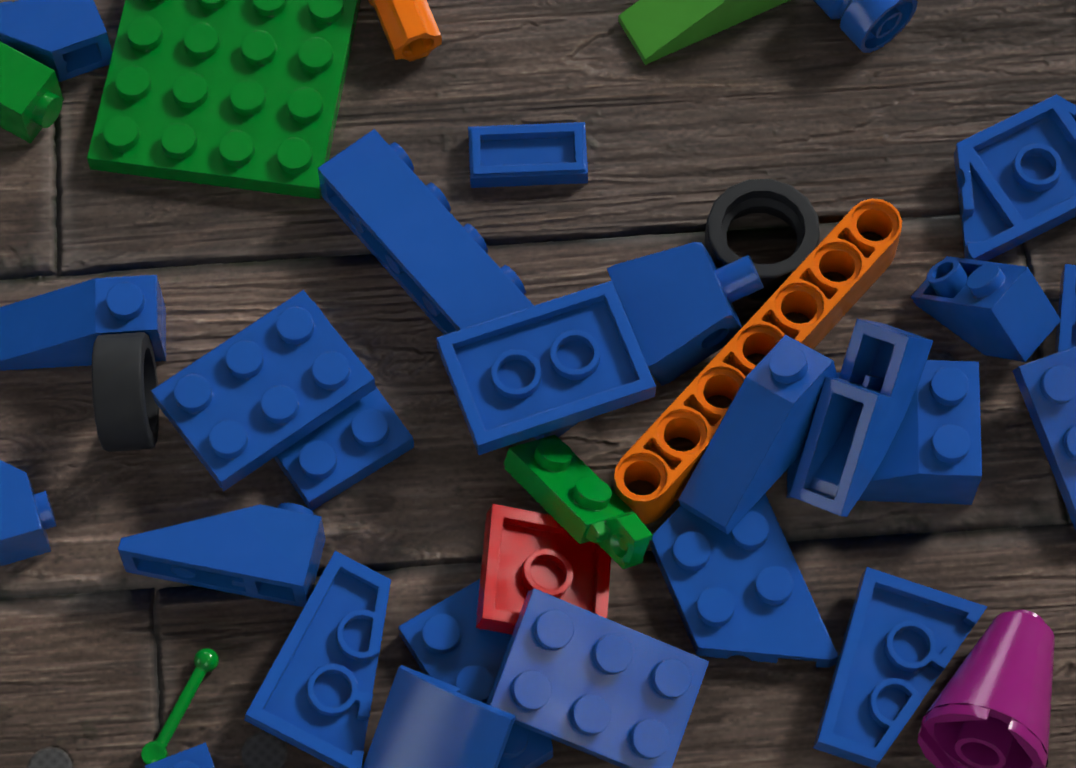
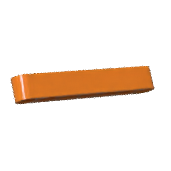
M871 198L855 205L620 459L615 467L613 492L636 513L645 525L659 519L680 497L729 408H716L710 405L706 399L711 396L722 395L733 401L746 376L756 367L755 364L749 362L745 357L755 353L766 356L785 334L814 350L891 265L895 258L902 229L900 213L891 203L882 199ZM875 232L881 235L883 240L871 241L864 238L860 233ZM838 272L844 275L847 280L833 282L826 279L822 274ZM792 312L801 313L807 316L810 321L802 324L793 323L784 315ZM681 437L692 441L696 447L684 452L676 451L670 448L667 442L673 438ZM643 480L653 484L657 490L648 495H636L630 492L626 486L633 481Z

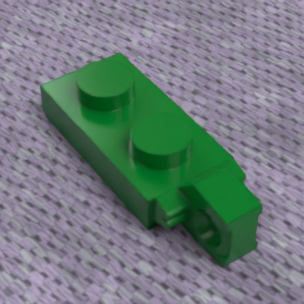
M554 434L509 448L503 464L505 466L504 469L579 544L589 541L597 543L623 570L643 562L644 554L649 541L652 540L653 534L636 513L611 490L608 484L602 481L572 452L568 445L563 443Z

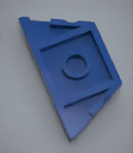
M1056 94L956 144L954 162L965 259L989 261L1076 217V105Z
M766 494L761 497L728 535L681 506L653 533L652 540H650V548L697 656L727 659L734 655H741L749 658L751 661L777 663L778 658L815 661L816 667L829 668L837 664L839 656Z

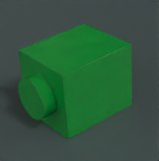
M0 41V127L31 144L42 128L50 127L61 112L64 99L55 70Z

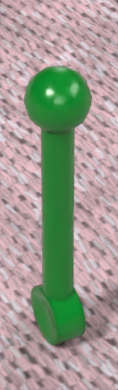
M203 648L195 654V669L156 741L147 743L142 749L141 757L145 765L168 757L166 747L206 673L213 671L218 666L219 657L214 650Z

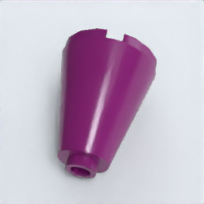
M1014 610L997 615L926 712L921 721L917 742L925 758L936 768L1047 767L1055 636L1052 629L1039 615L1028 610Z

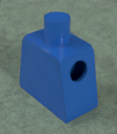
M692 242L607 268L647 366L661 386L670 383L723 348L742 328L732 302L764 288L749 255L717 269L702 242Z

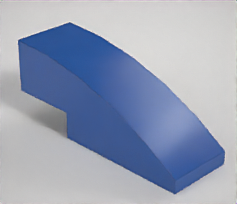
M863 319L856 320L839 378L825 377L789 496L838 516H848L884 459L906 415L922 376L933 340L884 323Z

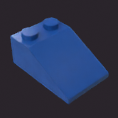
M926 361L906 415L884 459L858 501L972 505L982 478L979 362ZM802 454L786 470V498H793L789 495Z

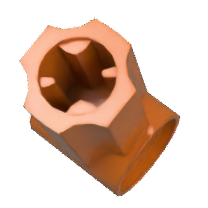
M368 0L370 5L375 8L395 60L405 59L411 62L426 57L433 49L442 44L440 31L427 0Z

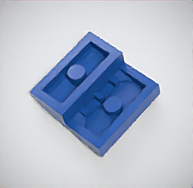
M401 665L398 667L363 768H498L516 715L460 694L461 688Z

